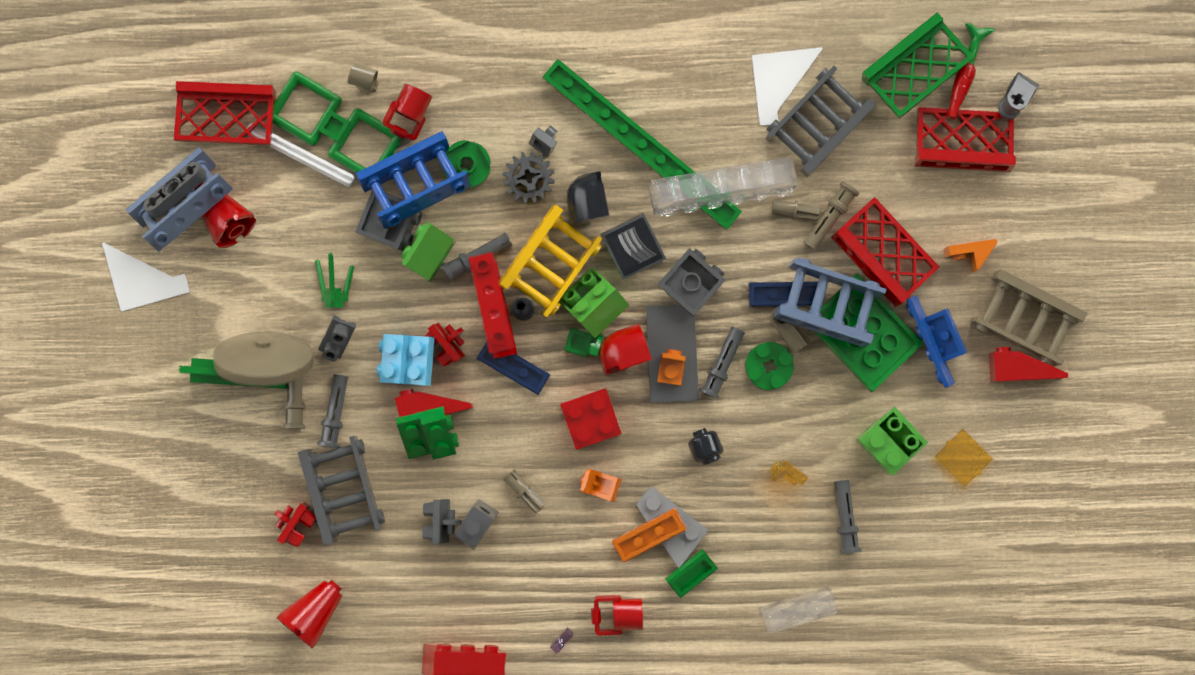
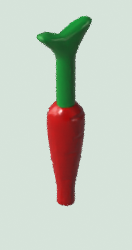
M971 23L965 24L971 35L972 41L969 51L974 56V59L955 74L950 107L947 117L950 119H956L959 108L975 78L976 69L974 62L980 43L995 31L993 28L978 29Z

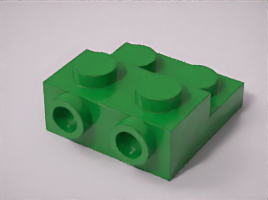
M443 406L396 418V425L408 459L431 454L433 460L456 454V447L460 446L456 432H451V429H454L451 415L446 416Z

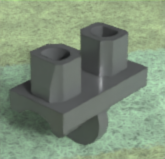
M336 315L333 316L318 348L319 351L323 352V358L333 362L337 358L341 359L356 328V323L346 322Z
M438 499L423 504L424 516H433V526L426 525L423 527L422 538L432 541V544L449 543V534L455 533V525L462 524L461 519H455V510H450V499Z

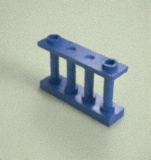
M443 131L356 173L364 193L372 190L383 211L377 214L384 229L389 226H395L401 220L454 194L462 193L471 186L466 171L464 170L457 174L448 159L446 151L449 148V144ZM434 158L439 160L448 176V179L438 184L434 183L424 163ZM412 169L417 170L427 188L416 195H413L402 175ZM391 179L395 180L405 199L393 206L381 187V184Z

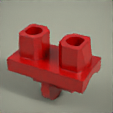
M438 322L428 328L429 332L424 337H434V347L439 343L444 349L436 357L443 367L460 361L466 356L459 348L465 343L460 337L464 332L462 327L455 331L449 324L444 329Z
M305 502L303 504L300 503L292 517H290V514L294 508L289 505L284 512L276 510L274 515L279 520L275 526L282 529L285 522L287 523L277 539L278 542L281 544L288 543L295 547H299L306 536L296 530L297 526L301 522L311 528L317 520L315 513L309 509L310 505Z

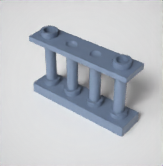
M200 147L126 208L128 214L143 228L146 225L150 230L143 235V238L158 252L233 190L218 172L214 176L211 174L210 171L216 167V164ZM198 162L206 171L205 183L195 192L194 190L186 195L187 198L181 204L170 208L167 211L168 215L157 223L144 210L145 200L187 164Z
M805 258L792 260L788 265V269L796 271L788 302L776 308L773 318L863 348L870 345L874 335L868 333L866 329L874 297L880 298L885 294L886 289L879 287L880 284L874 281L864 282L813 265L810 260ZM805 274L819 279L811 309L807 312L798 310L799 307L797 306ZM828 282L842 286L834 316L830 320L822 318L820 314ZM851 290L865 294L856 326H853V328L844 325V321H842Z

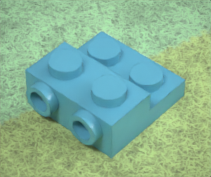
M383 334V339L379 342V351L382 353L381 363L377 366V375L380 377V382L431 386L434 337Z

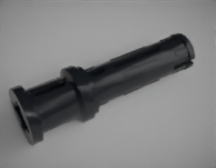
M517 298L513 303L512 311L518 319L526 321L534 315L535 308L529 299ZM521 304L526 305L523 311L518 310V308L521 307Z

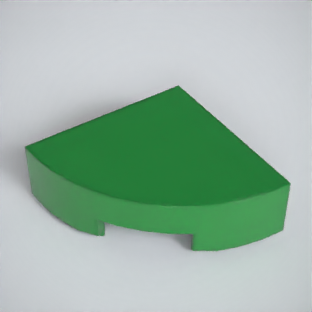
M600 333L596 338L593 337L588 352L589 355L598 356L604 334Z

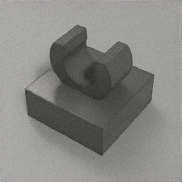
M551 125L545 132L538 127L532 134L528 144L548 158L557 144L554 138L558 131Z

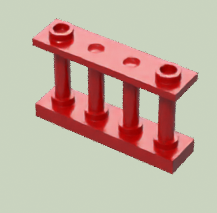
M493 252L469 257L489 352L493 354L494 360L517 355L504 290L499 282L501 277L497 260L494 259Z

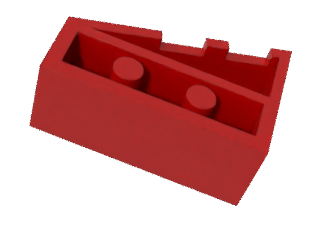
M424 644L422 674L505 675L506 653L496 645H484V648H475V645L461 644V646Z

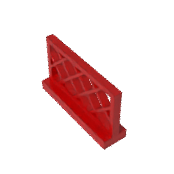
M176 81L177 102L174 141L271 145L274 101H276L277 93L273 85ZM183 100H194L198 106L187 115L183 110ZM211 101H218L222 107L211 116L204 107ZM235 102H242L246 108L235 117L228 108ZM259 103H268L267 112L259 118L252 109ZM202 109L209 119L198 127L191 118ZM226 110L233 120L222 128L215 119ZM250 111L257 121L246 129L239 120ZM187 121H190L196 130L190 135H181V127ZM211 122H214L220 129L213 137L206 136L202 131ZM235 123H238L244 130L237 138L230 137L226 132ZM259 124H262L266 129L265 139L254 138L250 132Z
M918 107L915 167L1011 172L1015 167L1014 119L1008 120V128L1002 133L993 124L997 119H1005L999 112L959 109L957 118L962 124L954 130L945 121L948 118L949 109ZM923 114L933 115L938 122L932 128H929L923 122ZM974 117L981 118L986 123L979 131L969 123ZM940 124L950 133L944 140H941L933 132ZM963 126H966L974 134L967 142L957 134ZM988 127L998 136L991 143L981 135ZM928 135L938 143L933 149L923 148V139ZM953 136L962 146L958 150H950L945 142ZM976 137L986 146L981 152L974 151L968 145ZM1001 139L1008 146L1007 153H999L993 145Z
M875 197L831 236L834 242L870 281L880 284L879 287L886 289L884 296L895 308L906 301L919 286L940 268ZM872 205L880 212L879 220H867V211ZM853 223L863 224V236H855L848 227ZM867 224L879 225V237L867 236ZM884 225L894 227L896 238L884 237ZM867 241H879V254L869 252ZM884 242H896V255L884 254ZM900 243H908L912 247V256L900 255ZM883 258L895 259V271H887L883 267ZM900 259L912 260V272H900ZM917 260L925 261L931 269L927 273H916ZM900 276L912 277V287L906 291L900 285Z

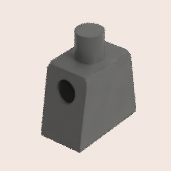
M478 499L456 531L454 538L475 550L499 511Z

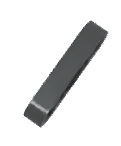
M198 162L187 164L145 200L144 210L153 218L162 216L205 179L206 171Z

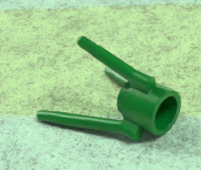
M329 253V288H327V291L320 261L318 259L315 260L322 302H324L325 308H343L344 301H348V292L354 266L350 265L344 290L341 293V288H335L333 253Z

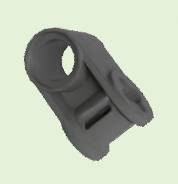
M1018 72L1009 84L1007 92L998 106L1000 115L1007 120L1015 119L1020 111L1027 106L1029 100L1038 89L1039 84Z

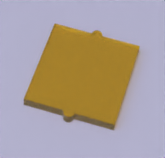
M964 429L951 441L947 440V445L935 456L964 487L974 477L981 475V471L993 460Z

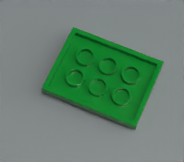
M858 273L852 277L866 282ZM841 288L821 306L820 314L822 318L828 320L833 318ZM851 290L842 320L844 325L852 328L856 326L865 294ZM874 297L866 329L868 333L874 335L872 343L867 347L863 348L815 332L870 393L878 388L923 344L881 297Z

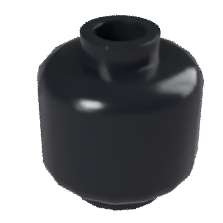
M706 428L692 433L694 438L688 442V446L696 462L703 463L704 466L721 459L720 455L724 449L715 431L707 432Z

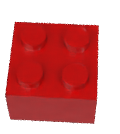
M606 388L560 404L576 450L622 434Z

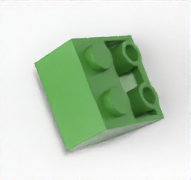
M427 222L425 226L422 224L419 226L414 235L416 238L412 247L409 245L406 247L401 258L404 259L402 261L404 266L431 282L456 241Z
M593 267L583 274L559 300L564 308L594 338L629 306L622 295Z
M893 407L872 423L855 439L878 465L891 476L928 443L896 407Z

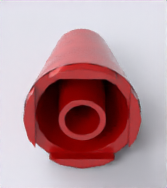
M202 182V183H200L197 187H195V188H194V192H195L199 187H201L205 182ZM228 194L202 215L213 242L219 248H228L237 244L238 242L235 239L241 235L245 238L256 224L253 213Z
M324 580L279 613L277 619L313 649L342 598V595L339 593L342 588L332 580L329 583Z

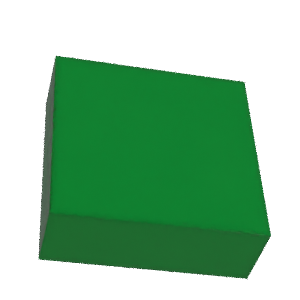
M570 328L564 351L587 358L593 336L590 333Z

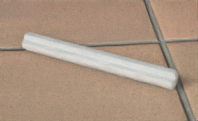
M259 126L250 132L254 138L265 139L266 130ZM272 133L271 145L267 146L346 187L352 185L355 178L352 174Z

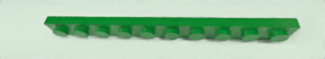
M559 59L543 75L542 78L726 231L742 213L741 209Z

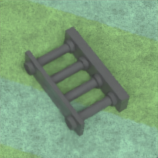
M835 66L830 70L825 68L816 77L818 80L816 85L780 122L776 119L766 129L769 132L766 136L768 141L776 135L802 160L801 163L804 167L800 172L806 177L817 168L876 106L870 99L865 103L862 101L858 102L832 77L837 70ZM824 83L852 109L851 112L854 115L848 121L845 118L841 119L815 94ZM807 101L814 105L836 126L834 129L837 132L832 138L821 133L799 112V109ZM791 118L819 143L818 146L821 149L815 155L809 154L782 128Z
M357 436L349 437L351 445L317 455L312 453L311 449L298 452L324 546L337 542L336 537L340 533L374 524L377 531L383 529L382 524L385 523L382 509L378 510L362 455L366 453L362 439L358 440ZM354 454L358 468L324 478L318 476L316 467H319L320 463ZM361 477L364 488L363 492L329 501V499L325 500L323 490H326V487ZM367 500L370 515L339 524L331 522L329 514L332 513V510Z

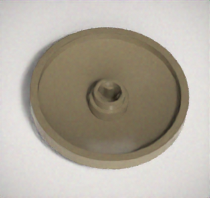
M251 332L240 334L221 342L213 352V365L215 371L220 376L232 382L253 386L278 385L291 382L308 373L313 365V350L307 342L293 335L279 332Z

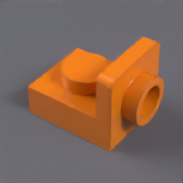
M667 349V353H661L657 382L681 386L686 356H681L682 351Z

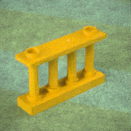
M556 204L551 206L499 280L502 288L516 287L543 306L544 309L540 314L543 317H548L549 314L553 316L561 305L558 301L590 256L594 257L602 247L599 243L603 239L600 236H595L591 241L567 224L560 215L563 209ZM551 227L554 229L557 227L586 248L578 260L549 240V236L546 234ZM537 247L540 249L542 247L572 268L564 280L535 260V256L532 254ZM523 267H530L558 287L551 299H548L520 279L519 273Z

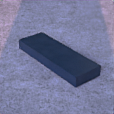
M818 281L803 282L797 306L812 305ZM749 282V307L784 305V303L788 302L793 282Z
M487 341L476 358L537 395L540 394L550 377L549 373L518 355L494 360L493 354L489 352Z

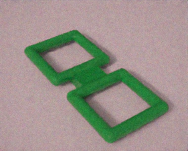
M298 71L292 73L274 103L273 123L310 146L316 145L322 134L334 140L328 151V156L355 173L365 169V167L340 153V150L359 120L391 138L390 143L378 162L394 155L403 139L392 134L390 129L383 126V122L360 108H355L348 120L336 113L342 103L340 96ZM298 83L330 101L311 135L279 116L280 111Z

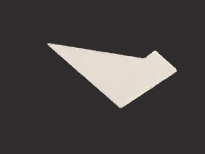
M822 47L752 55L760 126L771 125L776 119L778 120L777 111L822 51Z
M102 243L121 311L190 292L185 274L172 277L106 243Z

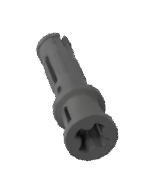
M505 232L468 254L460 253L458 258L447 264L442 263L441 266L452 283L454 278L465 272H472L469 257L493 252V255H496L513 245Z
M735 327L730 328L731 330L713 368L710 367L708 369V377L703 387L699 388V392L716 400L719 399L718 393L723 382L728 379L726 372L745 332Z
M334 374L326 419L321 421L323 426L321 440L318 441L317 445L339 448L337 441L339 431L343 428L340 419L349 377ZM338 388H339V394H338L337 405H336V409H334V407H335V401H336V396H337V391H338ZM330 429H332L330 440H328Z
M850 480L834 481L840 527H838L837 532L840 534L842 544L840 554L862 552L857 536L859 527L855 525Z

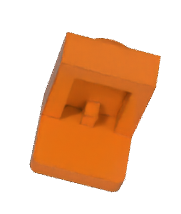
M586 469L581 478L580 492L615 502L622 479L596 470Z

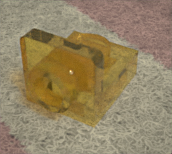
M784 459L781 462L777 460L769 470L771 473L769 479L773 482L776 481L782 472L786 473L783 477L794 486L796 483L803 485L808 479L806 475Z

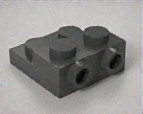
M372 191L355 233L404 252L405 247L411 246L414 236L411 232L414 225L418 226L420 224L422 212L401 220L395 226H389L384 229L377 214L383 211ZM385 192L392 206L404 200Z
M689 248L657 285L694 317L726 279L722 277L724 272L716 265L711 267L704 261L706 257L699 250L695 249L692 251Z

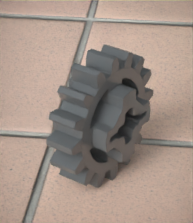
M532 151L529 157H526L524 152H521L520 159L513 156V165L510 163L506 164L509 172H503V176L508 178V180L503 182L504 186L511 187L507 193L509 195L515 193V201L523 198L524 204H527L528 199H532L533 203L536 204L537 197L544 200V192H552L548 185L555 184V180L549 178V176L554 174V170L547 169L550 166V162L546 161L543 163V155L535 158ZM530 163H535L542 168V170H536L530 166ZM521 165V171L513 177L514 171ZM530 172L531 176H536L532 178V183L522 180L526 177V173ZM545 179L543 186L536 191L539 181ZM515 186H523L528 190V193L519 191Z

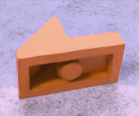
M997 239L947 246L944 248L945 258L953 257V261L967 259V254H969L972 272H976L996 246Z

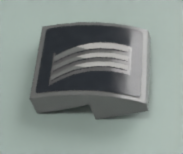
M644 213L600 234L623 280L666 259Z

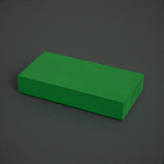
M702 549L666 577L665 580L681 599L714 573L718 567Z

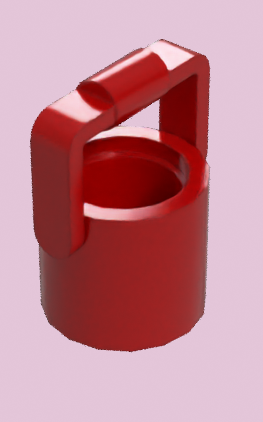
M404 83L397 100L392 101L383 119V126L390 129L392 134L401 139L416 140L425 123L426 118L424 115L433 97L421 89ZM395 112L417 122L411 134L396 124L392 125L390 123Z
M621 595L596 596L594 598V608H591L592 624H595L596 635L623 634L622 631L643 630L642 598L621 599ZM613 601L614 629H600L601 608H599V602Z

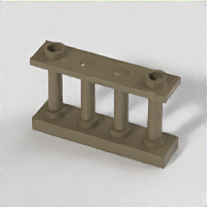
M1002 269L997 270L992 280L997 282L996 286L998 288L983 318H972L971 323L976 325L975 329L987 335L990 332L1040 357V361L1051 366L1062 365L1064 360L1056 357L1058 350L1071 324L1084 322L1088 313ZM1011 289L1019 293V300L1003 330L991 324L1006 292H1009ZM1033 300L1041 304L1039 307L1041 310L1026 340H1023L1013 335V332L1028 302L1031 303ZM1055 311L1062 315V322L1046 352L1034 346L1049 314Z

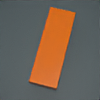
M674 507L613 539L612 544L624 563L686 531L687 527Z

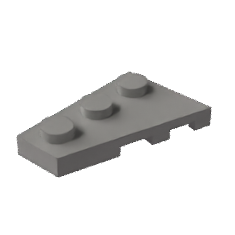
M651 485L636 504L647 522L674 507L677 509L687 529L662 542V544L679 568L707 533L708 529Z

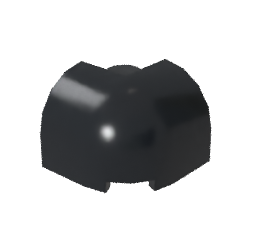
M601 171L583 174L570 184L567 191V206L571 225L581 224V226L589 225L592 221L609 218Z

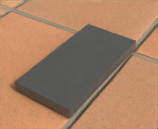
M681 305L646 306L647 341L652 360L648 361L650 403L698 401L695 316L693 317ZM667 349L682 351L681 356H686L681 386L657 382L661 353H667Z

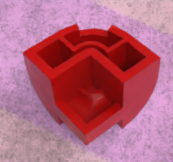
M640 324L615 331L608 335L602 342L599 352L605 376L652 360Z

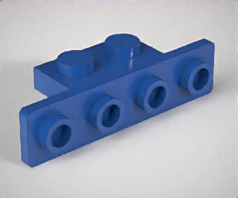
M915 295L907 299V311L912 318L914 317L918 325L916 327L917 334L921 340L924 339L927 346V357L931 362H934L937 369L935 371L937 380L945 388H948L955 382L946 361L967 353V350L949 309H944L926 317L918 296Z

